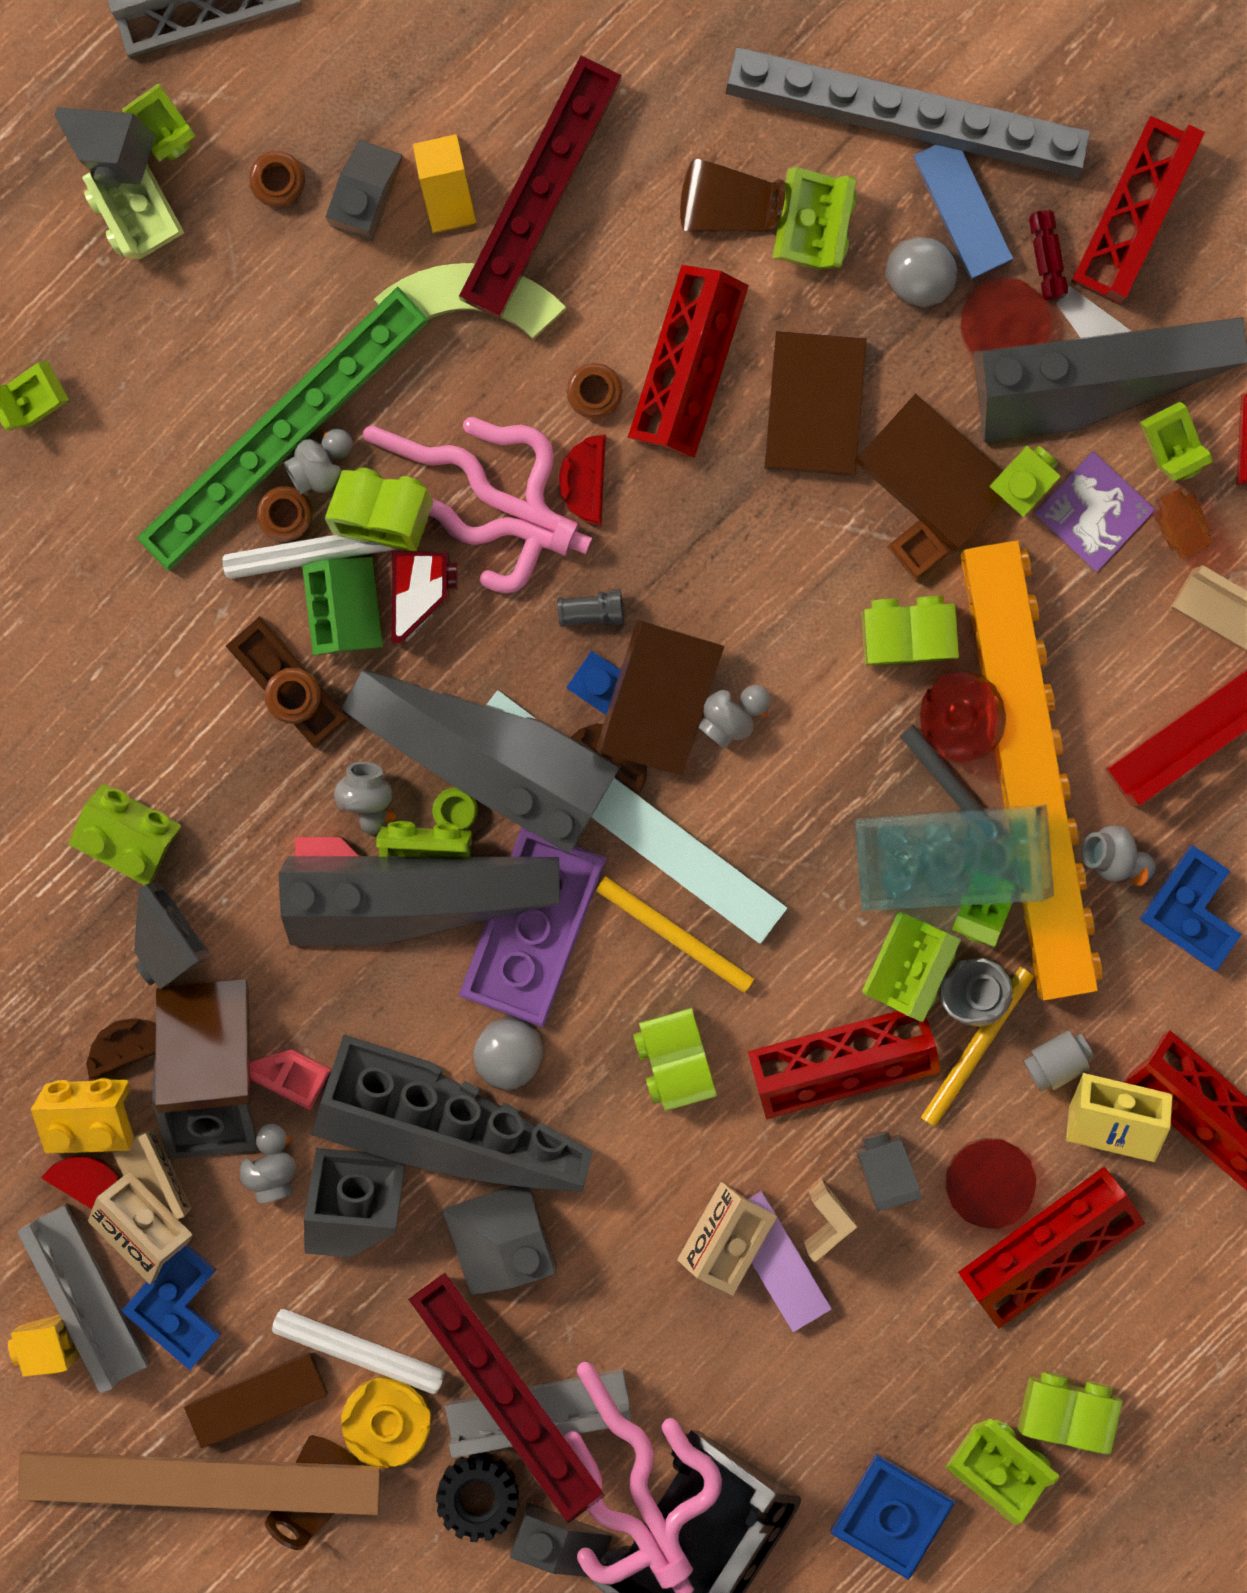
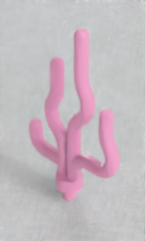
M468 417L463 423V429L466 433L489 443L502 446L524 443L534 449L536 460L527 483L526 501L492 487L476 456L464 448L453 445L427 447L371 425L364 429L363 438L366 442L417 463L429 466L450 463L458 465L466 473L472 490L481 501L490 507L517 517L500 518L483 526L471 527L464 524L451 507L432 498L434 503L429 516L438 520L447 533L461 543L480 545L506 535L526 540L514 571L507 576L490 570L484 571L480 575V583L483 587L504 594L517 592L530 579L542 547L563 556H567L570 549L585 555L587 554L593 538L577 532L579 522L556 514L545 503L543 496L544 488L552 470L554 453L552 444L546 435L535 427L522 424L500 427L476 417Z
M582 1362L577 1367V1374L605 1424L613 1434L629 1442L634 1448L636 1457L630 1476L629 1489L633 1501L648 1528L640 1519L608 1508L603 1499L587 1509L597 1523L609 1529L629 1534L635 1540L640 1550L613 1565L604 1566L599 1562L595 1553L590 1548L585 1547L577 1553V1560L587 1576L599 1584L611 1585L621 1582L649 1566L662 1588L672 1587L675 1593H692L694 1588L687 1577L692 1573L693 1568L681 1549L679 1532L685 1523L707 1511L716 1503L722 1490V1476L719 1467L710 1456L692 1446L677 1420L673 1418L666 1419L662 1424V1431L679 1459L703 1476L704 1487L699 1494L678 1505L668 1514L665 1520L648 1489V1479L653 1467L654 1451L649 1437L639 1426L621 1415L595 1367L590 1362ZM575 1431L568 1432L564 1436L565 1440L602 1490L600 1471L583 1439Z

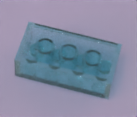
M1047 804L871 815L855 819L862 911L1044 901L1054 896Z

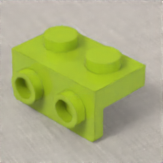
M799 167L789 168L785 181L784 207L778 223L772 259L819 271L840 268L849 248L847 231L850 215L853 213L857 201L856 192L854 191L856 178L848 175L835 178Z
M101 784L85 803L68 845L146 885L151 884L155 879L170 843L177 836L181 825L169 819L163 812L153 810L130 798L122 790Z
M395 821L390 822L388 827H381L376 837V847L379 848V857H471L472 831L461 830L459 825L450 823L437 824L433 826V829L415 828V824L412 822Z
M903 912L897 913L862 993L913 1019L924 1022L928 1011L936 1001L937 991L946 971L954 962L956 950L961 939Z
M987 1419L972 1426L945 1468L1015 1526L1023 1522L1045 1487L1054 1485L1060 1476L1050 1468L1051 1463L1044 1455L1036 1450L1027 1449L1015 1439L1016 1434L1008 1425L999 1420Z

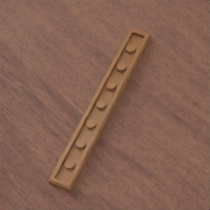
M27 1451L19 1454L18 1500L378 1515L380 1512L381 1466Z

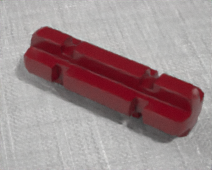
M1052 210L1037 211L1030 215L1029 224L1031 234L1036 236L1033 240L1038 273L1039 276H1043V281L1040 283L1042 295L1045 300H1058L1066 297L1068 286L1066 277H1062L1061 274L1064 270L1059 237L1058 234H1054V230L1057 228L1055 215Z

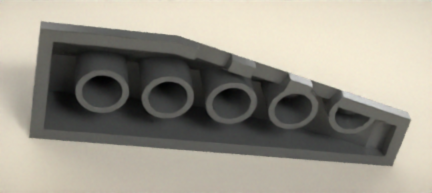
M1244 317L973 351L983 442L1075 431L1246 364L1247 345Z
M366 669L361 671L341 708L373 733L440 778L568 854L577 844L621 767L541 720L520 717L503 712L504 710L500 708L462 700L461 697L424 689L417 684Z
M287 856L279 871L281 919L290 945L381 946L560 903L559 857Z
M343 1035L311 1133L312 1136L398 1163L442 1174L520 1187L582 1192L593 1153L592 1150L543 1123L537 1126L529 1123L518 1115L519 1110L506 1103H503L500 1107L478 1095L480 1092L479 1088L466 1081L460 1085L441 1074L443 1069L430 1061Z

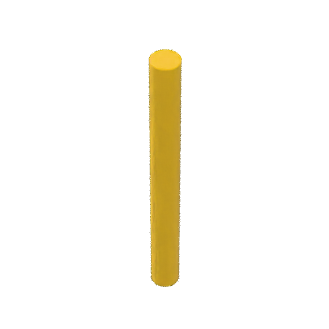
M605 876L595 890L741 992L745 993L754 981V978L608 877Z
M1021 966L1018 968L1011 979L1014 993L1012 994L1013 1000L1008 1010L996 1022L979 1027L921 1116L923 1120L934 1127L937 1126L1035 976Z

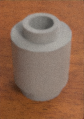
M1067 1030L1031 1050L1032 1056L1023 1060L1040 1092L1050 1087L1054 1091L1091 1070L1088 1060L1094 1058V1054L1081 1033L1073 1037L1071 1032Z

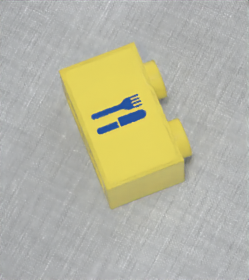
M1083 1073L1069 1105L1066 1141L1155 1162L1170 1131L1172 1094Z

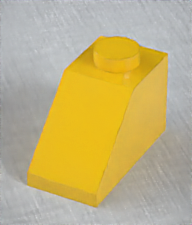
M59 1314L19 1325L11 1332L12 1339L8 1340V1351L14 1366L20 1365L23 1377L67 1371L81 1357Z

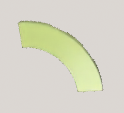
M474 263L448 264L416 272L391 285L374 298L375 302L379 305L398 286L428 319L457 310L481 311L459 300V294L475 265ZM522 276L502 319L516 325L534 340L566 310V307L542 286Z

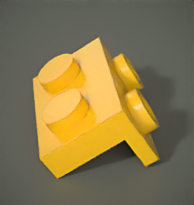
M101 1078L94 1081L78 1082L57 1080L45 1084L31 1108L45 1154L129 1151L135 1140L123 1104L131 1089L129 1081Z

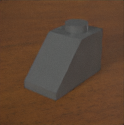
M57 107L55 117L78 160L94 174L96 181L109 187H120L121 183L141 184L156 135L133 113Z
M359 140L340 173L325 217L330 226L374 241L403 155Z
M883 1131L863 1138L864 1145L855 1148L871 1200L877 1211L880 1212L921 1199L922 1195L899 1135L890 1137L888 1131Z
M527 1503L512 1544L510 1558L552 1574L588 1577L577 1560V1553L582 1548H590L600 1562L606 1554L612 1533L575 1519L567 1524L561 1514Z

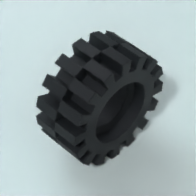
M478 1453L469 1455V1458L463 1459L461 1456L455 1460L454 1465H449L444 1471L436 1494V1502L438 1503L437 1513L439 1518L443 1517V1525L448 1531L451 1528L456 1531V1537L460 1539L463 1536L470 1537V1542H478L479 1538L485 1537V1541H489L494 1538V1534L499 1532L501 1535L506 1531L507 1525L512 1523L518 1507L519 1487L515 1482L516 1476L512 1470L509 1472L506 1469L504 1461L500 1459L497 1462L493 1460V1455L487 1453L485 1457H478ZM483 1481L492 1487L496 1499L490 1510L485 1513L475 1514L464 1508L460 1500V1492L469 1482Z

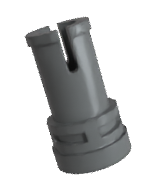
M621 589L598 592V596L557 599L560 627L600 622L601 626L624 625Z

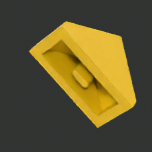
M457 134L413 144L419 180L433 234L477 224Z

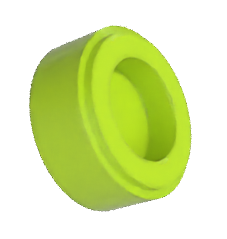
M449 788L442 791L436 797L432 808L433 817L437 824H456L461 827V830H467L475 823L478 817V804L476 799L458 788Z

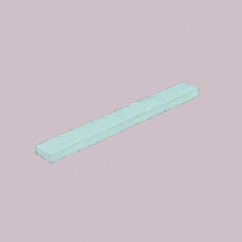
M499 690L495 692L486 704L503 709V712L524 718L536 719ZM616 778L613 779L592 818L761 944L787 907Z

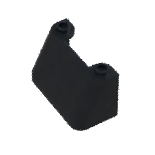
M691 1430L689 1434L686 1433L685 1435L692 1446L710 1456L719 1467L722 1476V1490L713 1506L685 1523L679 1532L681 1549L693 1568L692 1573L687 1578L694 1588L692 1593H745L795 1516L800 1506L801 1498L785 1485L702 1432ZM673 1449L671 1455L674 1457L673 1468L678 1473L657 1505L665 1520L668 1514L678 1505L699 1494L704 1487L703 1476L695 1469L683 1463ZM635 1541L632 1546H623L618 1550L612 1548L604 1555L600 1563L604 1566L613 1565L640 1549ZM649 1566L618 1583L607 1585L593 1582L604 1593H675L672 1587L662 1588Z

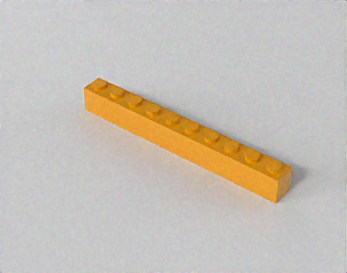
M1018 540L965 549L959 554L1037 995L1042 1000H1050L1098 991L1096 980L1103 978L1102 966L1098 952L1091 953L1088 935L1095 934V927L1090 907L1083 908L1080 890L1087 889V882L1083 864H1075L1072 846L1079 845L1077 825L1074 818L1067 819L1064 801L1071 800V791L1067 774H1059L1056 756L1063 755V745L1059 729H1052L1049 711L1055 710V700L1051 684L1043 683L1041 666H1047V655L1043 639L1036 640L1033 622L1039 621V609L1035 594L1028 595L1025 577L1031 576L1029 554L1027 549L1020 550Z

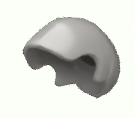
M916 236L899 242L890 252L885 277L900 300L907 304L926 308L942 303L954 290L958 279V268L950 250L943 243L933 238Z
M986 958L959 961L957 966L947 976H944L940 985V1002L952 1018L967 1026L983 1027L999 1020L1008 1010L1013 1000L1012 994L1014 993L1012 981L1001 965Z
M513 1016L490 1022L479 1035L473 1051L477 1074L489 1086L504 1091L516 1090L520 1086L524 1087L532 1080L544 1058V1047L540 1033L529 1022Z

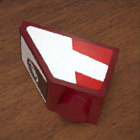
M392 551L391 643L394 645H404L449 601L450 590L458 589V563H450L448 552Z

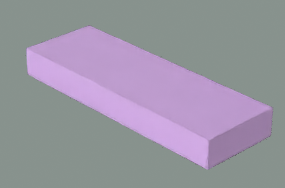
M762 1190L748 1198V1200L770 1210L776 1215ZM777 1217L753 1259L752 1265L792 1332H795L832 1310Z

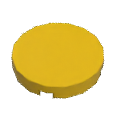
M377 1376L361 1383L349 1395L341 1414L342 1433L347 1448L361 1462L371 1466L389 1468V1466L403 1465L412 1461L424 1448L431 1431V1410L425 1396L417 1388L387 1376Z

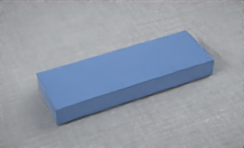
M934 145L915 154L913 160L970 281L1011 262L1013 257L963 151Z

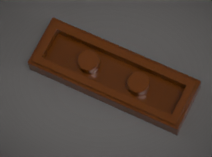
M260 616L226 645L228 650L264 691L268 681L278 671L286 668H300L309 672ZM296 682L285 684L280 692L281 704L288 709L300 708L306 700L304 687ZM319 683L321 702L317 711L308 720L294 724L315 749L350 720Z
M308 1352L185 1404L184 1409L202 1449L326 1397L328 1392L311 1352Z

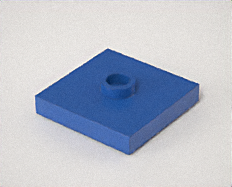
M876 1453L831 1527L830 1533L909 1580L954 1506L955 1500Z

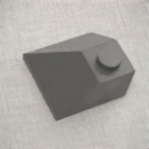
M161 882L146 884L138 890L134 952L139 961L135 965L143 979L150 986L156 983L162 989L205 961L211 954Z
M154 1060L152 1103L168 1159L258 1151L256 1132L249 1104L158 1113L155 1106L156 1060Z
M316 1148L304 1216L305 1254L352 1257L395 1235L406 1164L366 1152Z
M512 1185L442 1209L471 1295L512 1289L556 1273L557 1265L531 1188Z

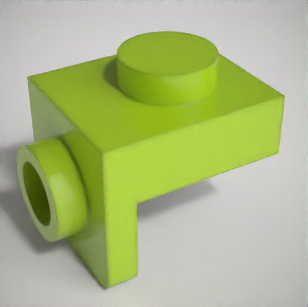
M159 83L122 108L124 113H133L156 135L151 152L158 162L166 157L169 161L174 160L191 147L189 141L195 137V134Z
M49 361L38 362L9 383L0 385V423L6 431L32 427L70 401Z
M1178 402L1140 422L1158 469L1172 481L1192 478L1201 472L1202 467L1213 462L1211 453L1201 445L1188 409L1183 403Z
M1039 445L1034 451L1028 446H1024L989 487L1020 516L1024 517L1061 477L1054 470L1059 463Z
M977 869L952 930L963 934L973 942L986 943L995 947L1017 893L1018 884L988 871Z

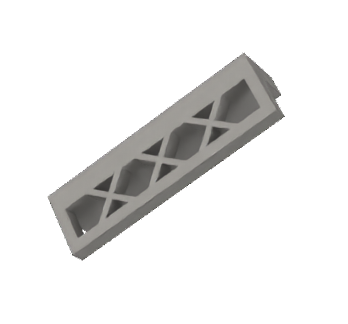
M107 0L110 11L117 21L129 58L302 5L300 0H254L260 4L249 8L253 0H244L237 12L225 14L213 7L216 0H207L206 3L201 0ZM190 2L203 9L195 25L183 28L170 21L177 6ZM166 9V11H165L163 17H162L161 15L155 13V12H158V11H161V10ZM209 14H212L217 17L206 21ZM146 15L159 22L152 38L134 43L127 21ZM166 27H169L172 30H174L172 32L163 34Z
M68 1203L19 1229L17 1233L99 1393L102 1394L112 1389L118 1381L147 1367L150 1363L125 1314L121 1312L122 1309Z
M623 1369L598 1373L621 1415L632 1422V1412ZM579 1377L528 1387L563 1437L571 1431L581 1434L609 1428ZM478 1397L446 1402L445 1409L451 1435L449 1442L451 1458L513 1447Z

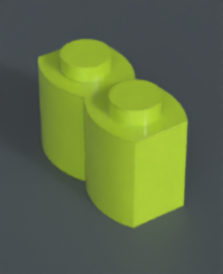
M357 468L356 471L343 470L326 513L325 521L333 534L362 542H376L399 550L417 551L434 502L424 484L415 478L401 476L398 480L382 479L378 472L368 468Z
M944 596L916 598L917 606L899 607L898 599L872 600V609H864L861 612L865 666L939 662L958 659L955 603L944 604Z
M692 1007L639 1022L641 1032L635 1033L633 1036L640 1060L649 1058L654 1076L647 1077L646 1081L653 1104L662 1102L664 1111H668L717 1096Z
M1042 1371L1041 1378L1029 1376L1017 1428L1023 1436L1111 1455L1123 1402L1117 1395L1112 1394L1113 1387L1094 1381H1086L1085 1388L1068 1384L1069 1377L1049 1371Z

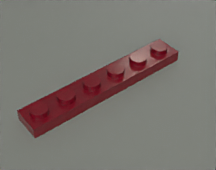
M582 55L580 56L459 294V300L501 320L621 82V74Z
M444 1272L410 1297L408 1300L567 1524L605 1497L604 1492L447 1274Z

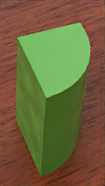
M373 557L328 559L302 565L313 656L382 648L383 641Z

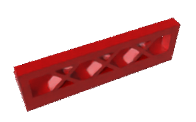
M1150 115L1071 282L1119 305L1127 298L1205 134L1204 131L1190 124L1183 131ZM1153 131L1177 142L1170 157L1154 163L1147 147ZM1142 156L1146 166L1135 169ZM1165 166L1159 179L1155 169ZM1148 172L1154 192L1151 198L1133 204L1127 185L1132 177ZM1123 196L1126 207L1116 210ZM1146 207L1139 221L1136 210ZM1129 213L1135 230L1131 239L1114 245L1108 225L1112 218ZM1103 237L1107 248L1096 251ZM1126 248L1121 261H1119L1116 251ZM1106 254L1110 255L1115 269L1109 286L1085 275L1092 259Z
M681 265L627 438L637 442L661 446L679 455L695 458L749 285L723 271ZM693 280H704L700 296L690 303L688 295ZM687 322L689 327L687 338L677 346L675 343L677 331ZM673 366L676 372L673 382L663 390L661 382L664 372ZM660 409L662 417L657 433L646 432L651 415Z
M1247 669L1105 768L1131 806H1140L1247 730Z
M899 1011L748 1051L766 1120L941 1073L937 1047L927 1017H925L924 1022H920ZM918 1022L922 1034L905 1040L893 1035L899 1026ZM867 1035L877 1040L873 1047L868 1050L858 1051L849 1047L857 1037ZM823 1047L833 1051L827 1061L814 1063L805 1059L813 1049ZM776 1059L789 1063L783 1073L764 1077L761 1063Z
M1169 1030L1161 1037L1149 1058L1132 1070L1124 1083L1172 1094L1171 1125L1247 1191V1131L1237 1124L1234 1112H1240L1247 1118V1097ZM1168 1050L1180 1059L1183 1071H1177L1163 1059ZM1200 1082H1206L1214 1089L1217 1101H1211L1203 1094Z
M1103 1167L958 1271V1274L999 1329L1143 1226L1145 1222L1124 1190L1108 1170ZM1126 1211L1127 1217L1113 1227H1108L1112 1219ZM1082 1241H1087L1084 1248L1077 1253H1071L1076 1245ZM1044 1268H1050L1045 1276L1034 1280L1037 1273ZM1008 1294H1014L1010 1301L995 1310L994 1304Z

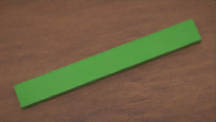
M397 286L137 537V540L167 571H171L295 452L300 442L310 438L411 341L430 320Z

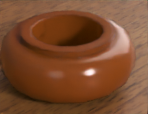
M282 151L267 152L258 157L251 167L249 174L250 188L254 196L264 205L275 208L285 207L295 202L302 194L305 185L304 170L300 162L289 153ZM274 167H282L289 172L290 182L281 191H270L264 184L265 174Z
M589 363L584 364L573 372L568 380L566 392L568 402L574 411L583 417L597 419L606 417L615 411L621 402L623 390L621 380L614 370L604 364ZM590 378L602 379L608 386L607 397L601 403H589L581 396L582 385Z
M278 486L269 490L261 498L257 507V521L261 530L269 538L278 542H290L300 538L309 529L312 522V506L309 499L304 494L300 495L296 488ZM281 501H290L297 509L298 517L289 527H280L272 520V510Z
M286 668L278 671L268 681L265 689V703L269 712L277 720L287 724H299L308 720L317 711L321 702V690L317 680L309 672L300 668ZM296 682L304 687L306 700L300 708L288 709L281 704L280 692L285 684Z

